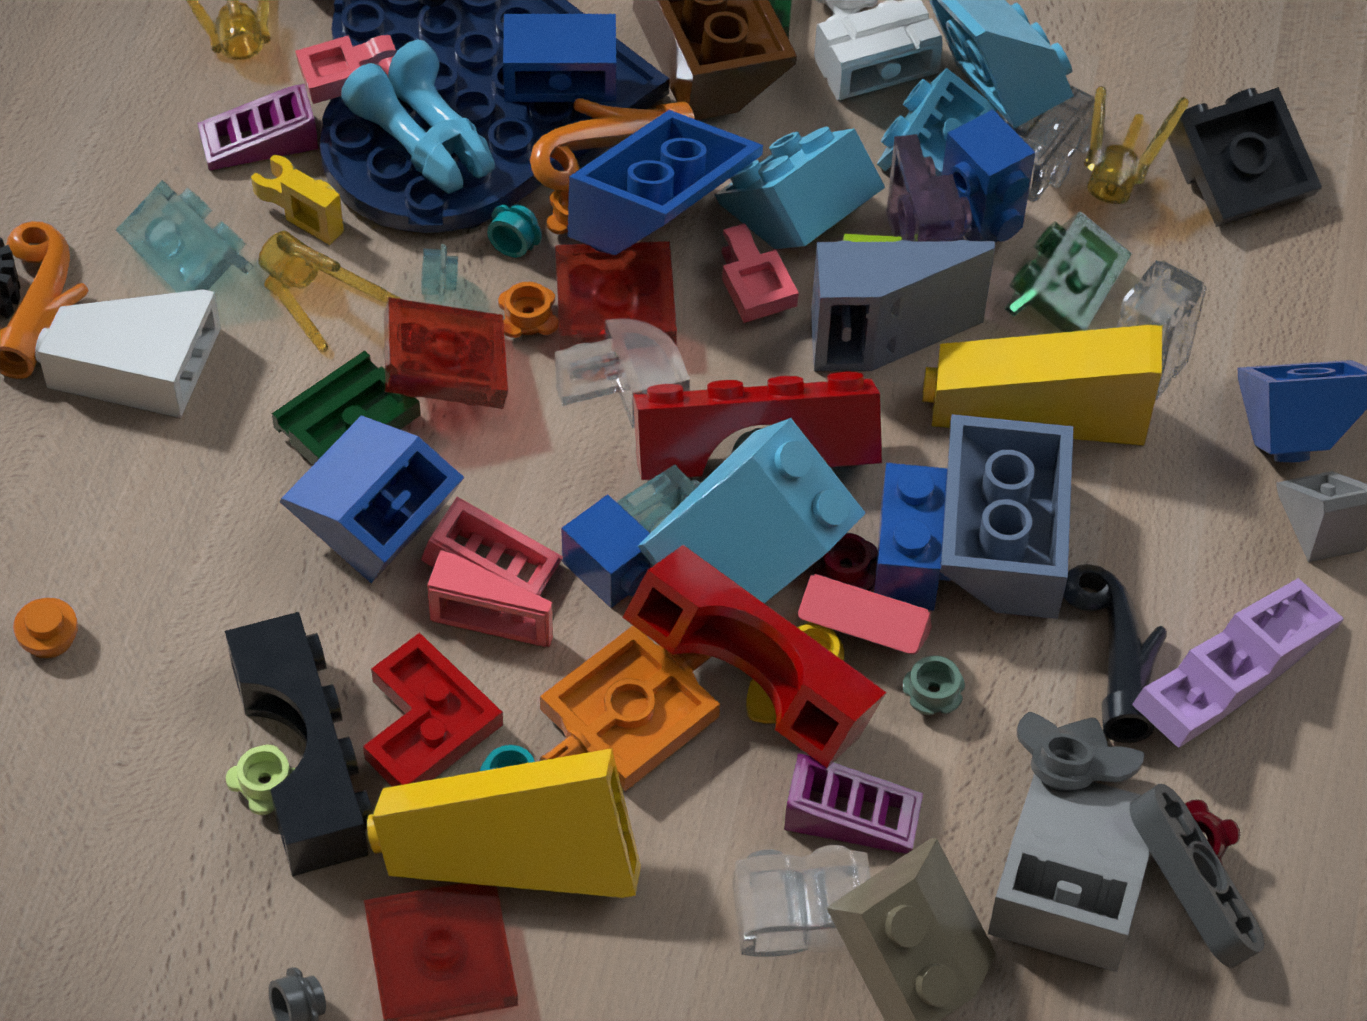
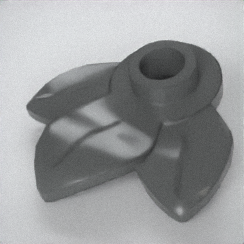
M1028 712L1022 717L1017 726L1019 742L1032 755V771L1046 786L1056 791L1069 792L1087 787L1093 781L1121 782L1136 775L1142 767L1144 753L1127 747H1108L1101 725L1093 717L1057 727L1044 717Z

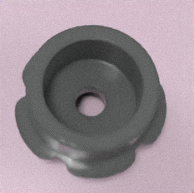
M291 967L287 969L286 977L273 980L269 984V1002L276 1021H318V1016L323 1015L326 1011L323 989L318 979L313 975L303 977L300 969Z

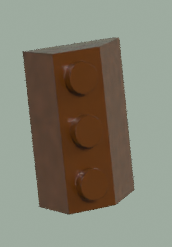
M633 0L632 9L663 74L670 78L669 87L676 102H687L694 113L695 120L738 113L796 64L797 55L769 0Z

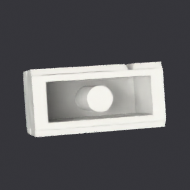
M888 0L882 2L874 9L851 15L836 14L825 22L818 23L816 25L814 55L815 62L824 78H827L830 89L837 101L939 73L943 41L940 31L934 21L929 19V13L921 0H903L900 2Z

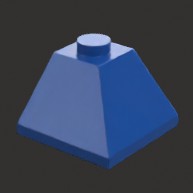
M1353 360L1238 367V382L1254 445L1269 454H1274V461L1304 462L1310 460L1311 451L1330 450L1367 410V366Z

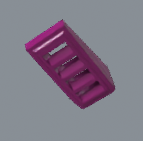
M305 84L281 89L197 123L209 171L270 159L273 155L286 156L318 149L316 124ZM251 131V136L242 139L241 132ZM229 135L231 144L221 147L218 137Z
M798 753L786 805L784 830L907 854L913 850L923 793L834 762L826 768L811 756ZM811 791L823 793L821 804L809 800ZM837 796L849 798L846 813L834 809ZM863 801L875 803L872 821L860 818ZM888 806L901 808L897 830L884 826Z

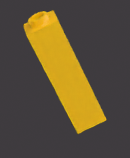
M1141 325L942 343L939 346L937 367L925 366L922 402L933 403V427L950 428L951 415L954 414L1073 426V439L1144 446L1162 374V326Z
M612 748L383 788L374 813L370 814L367 819V831L371 848L375 854H383L388 876L618 898L636 896L641 864Z

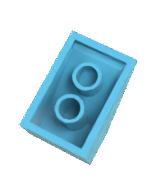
M792 418L754 431L637 547L654 566L684 545L761 602L765 603L824 556L866 512Z

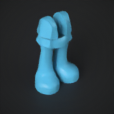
M417 39L405 44L393 56L389 66V78L377 64L369 63L362 65L346 79L342 87L341 97L344 104L354 114L365 120L377 123L398 140L412 156L411 162L416 170L422 173L435 186L450 194L463 188L462 175L450 154L455 152L468 171L478 179L494 170L495 163L486 139L477 133L475 125L468 118H462L452 110L437 92L434 86L440 67L437 54L428 43ZM397 97L410 105L431 126L427 132L406 112Z

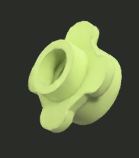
M262 745L245 752L239 759L237 766L231 767L228 770L226 784L231 791L240 792L249 801V809L252 813L267 815L274 811L270 789L286 779L295 768L289 767L286 756L278 747ZM262 777L271 778L268 783L263 784L259 782V779Z

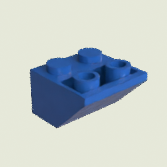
M361 415L281 498L280 503L372 584L450 500L464 479V476L419 436Z

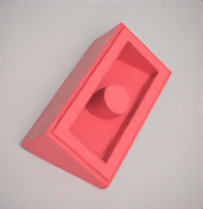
M817 574L810 576L798 610V617L802 620L908 654L919 652L929 637L932 628L928 609Z

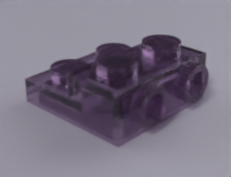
M917 134L894 137L886 209L892 235L912 242L964 240L963 232L971 231L972 227L971 208L967 197H959L953 175L936 176L934 161L931 156H923Z

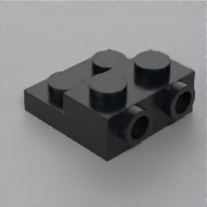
M1279 87L1259 94L1256 88L1245 89L1229 97L1224 105L1209 109L1207 103L1192 106L1176 116L1177 123L1166 134L1187 185L1197 182L1216 227L1314 196L1322 188Z

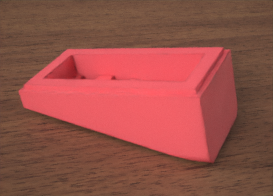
M456 497L428 540L421 561L434 568L439 552L441 550L446 551L541 596L560 565L563 556L463 499ZM458 535L469 539L465 546L455 542ZM481 544L491 548L486 558L475 553ZM503 553L514 557L507 570L496 565ZM526 562L537 566L528 582L517 577Z
M442 550L439 552L427 584L430 620L432 622L542 647H550L553 638L551 601L460 556Z

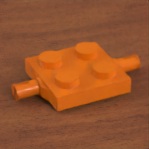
M632 625L540 696V710L564 732L566 739L548 753L542 755L539 760L612 748L621 787L624 791H627L720 717V703L698 684L693 673L712 656L698 653L672 655Z

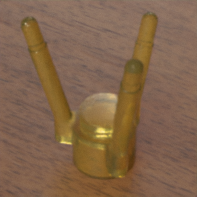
M186 0L196 19L209 37L211 49L214 53L222 52L227 58L244 60L257 55L262 50L263 45L271 41L268 29L269 0H257L256 12L250 9L247 4L239 2V0H226L227 4L219 10L215 24L198 0Z
M1099 86L1096 89L1090 148L1084 162V166L1092 171L1087 183V189L1091 195L1111 204L1128 202L1135 184L1144 183L1150 165L1188 107L1189 101L1187 98L1182 97L1177 101L1138 160V156L1133 149L1140 134L1144 116L1142 114H1135L1122 145H1110L1104 151L1102 145L1107 90L1103 86Z
M280 231L272 235L260 251L259 266L270 274L264 282V287L281 300L300 328L320 352L328 350V343L289 291V288H305L310 285L316 278L319 270L394 308H401L403 306V300L400 297L341 267L339 262L311 249L287 231Z

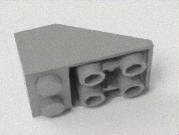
M1034 774L997 890L988 935L1117 972L1150 853L1133 824L1129 810L1130 803L1141 795L1094 781L1087 787L1069 792H1061L1049 788Z

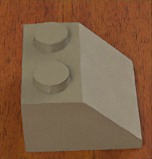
M930 838L826 907L885 1021L942 1020L977 995L996 955L989 938L936 838Z

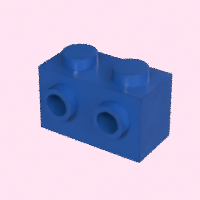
M504 14L503 74L505 102H575L578 98L592 102H616V14Z
M993 109L947 133L937 209L945 216L950 228L956 234L963 235L969 241H1007L1023 228L1036 152Z
M886 463L880 511L874 593L934 611L939 580L951 581V579L940 572L947 468Z

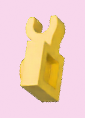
M273 155L270 158L271 171L277 178L266 179L260 174L254 173L251 176L254 194L263 201L272 202L284 208L287 221L326 244L331 245L344 232L340 194L327 182L314 180L297 169L293 170L292 163L285 157Z

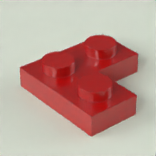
M420 632L371 668L373 683L405 713L363 745L364 759L392 787L433 780L504 725L503 712Z

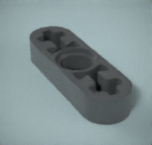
M1158 784L1134 799L1129 806L1134 826L1212 954L1225 966L1234 968L1264 949V937L1258 922L1180 796L1169 786Z

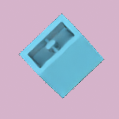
M823 127L804 137H801L799 132H793L778 139L769 147L772 153L761 162L759 160L753 161L730 178L732 183L717 192L715 197L723 208L743 224L745 223L750 230L771 247L783 249L806 246L883 190L885 185L855 128L831 132L829 127Z

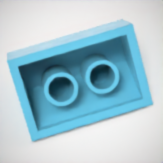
M929 0L956 65L1013 128L1024 124L1074 96L1066 78L1068 74L1073 72L1066 53L1059 43L1056 42L1050 45L1045 32L1037 22L1030 25L1025 12L1017 2L1010 5L1006 0Z

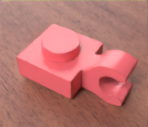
M390 35L377 36L357 46H352L349 36L296 50L295 53L311 101L315 104L341 96L342 87L346 79L362 65L369 63L377 64L389 78V66L393 56L396 54V49Z
M745 223L724 229L723 235L729 246L722 247V254L726 265H723L722 281L743 322L746 323L797 307L799 292L777 250L760 254Z

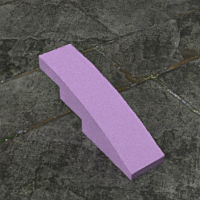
M1297 578L1236 613L1223 632L1191 649L1178 668L1145 686L1132 705L1172 743L1180 748L1218 723L1278 678L1338 628L1344 618Z

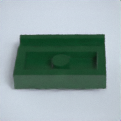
M364 350L271 414L274 429L279 433L283 432L290 438V444L314 465L361 415L401 430L421 416L420 401L382 366L378 368L371 362L370 355Z

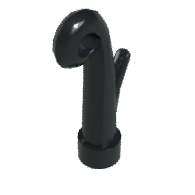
M1092 564L1078 565L1068 570L1063 597L1071 606L1079 610L1096 611L1107 608L1108 685L1107 696L1101 704L1103 732L1107 738L1115 742L1135 743L1142 741L1153 733L1154 725L1132 704L1142 689L1150 684L1153 666L1157 654L1167 637V631L1163 626L1156 627L1142 644L1140 626L1134 604L1125 586L1114 574L1101 566ZM1086 587L1094 589L1097 592L1090 593L1088 591L1083 590L1082 588Z

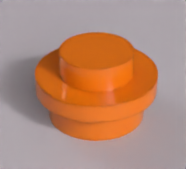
M40 598L31 601L21 608L15 617L13 629L18 644L24 650L39 658H54L66 652L72 645L78 631V621L73 608L68 603L56 598Z

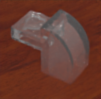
M633 319L606 320L605 340L594 343H580L569 349L555 352L556 389L562 406L619 393L632 429L635 428L633 395L647 394L648 387L658 384H677L683 386V391H690V378L673 340L659 328Z

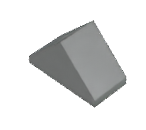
M1333 471L1276 482L1278 496L1308 562L1360 552L1366 549V483Z

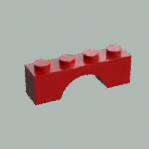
M836 372L829 374L826 382L804 383V379L798 376H777L768 379L767 386L744 387L743 382L738 380H718L708 383L707 390L683 391V386L677 384H658L648 387L647 394L633 395L636 456L641 480L702 476L709 457L716 447L728 436L747 427L773 425L792 418L829 467L882 463L880 392L872 379H864L862 373Z
M684 545L647 570L622 617L672 655L681 653L704 654L721 659L745 672L763 688L772 701L776 712L775 730L826 768L860 738L887 693Z

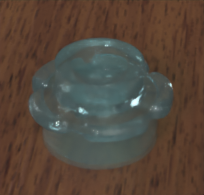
M441 244L440 249L423 248L421 295H438V301H443L445 290L456 291L458 275V256H448L445 244Z

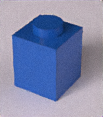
M607 494L561 528L562 563L612 608L628 595H635L647 570L653 566L637 547L650 533Z

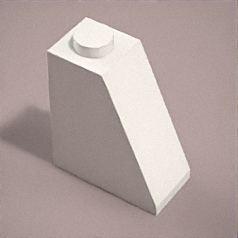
M202 289L59 307L50 328H44L40 332L35 349V357L37 362L41 363L47 388L181 418L221 329L215 292Z

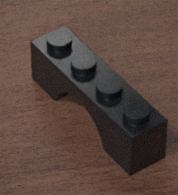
M299 612L226 630L225 636L230 662L245 715L281 722L293 729L306 743L303 757L295 770L286 779L270 789L276 822L292 877L368 856L365 831L367 830L368 816L373 814L367 791L363 790L354 793L350 776L359 774L358 764L350 737L338 739L333 723L343 721L335 687L333 684L322 686L319 679L318 671L325 670L327 667L318 633L306 635Z

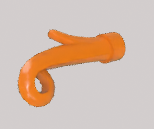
M578 98L574 102V109L595 119L579 121L559 127L543 135L534 144L530 157L532 173L536 180L547 188L567 190L569 189V176L580 170L579 163L572 151L614 147L668 110L695 119L694 113L687 102L660 104L655 109H632L606 106ZM550 157L561 163L564 171L560 172L554 169L550 163Z
M42 221L22 223L14 228L7 237L6 245H9L15 257L27 263H41L31 286L7 327L0 330V374L14 379H24L33 373L37 364L35 357L37 339L42 329L50 328L59 307L75 305L88 294V287L84 283H78L62 293L70 263L69 246L65 237L57 229ZM30 243H38L39 245H29V244H30Z

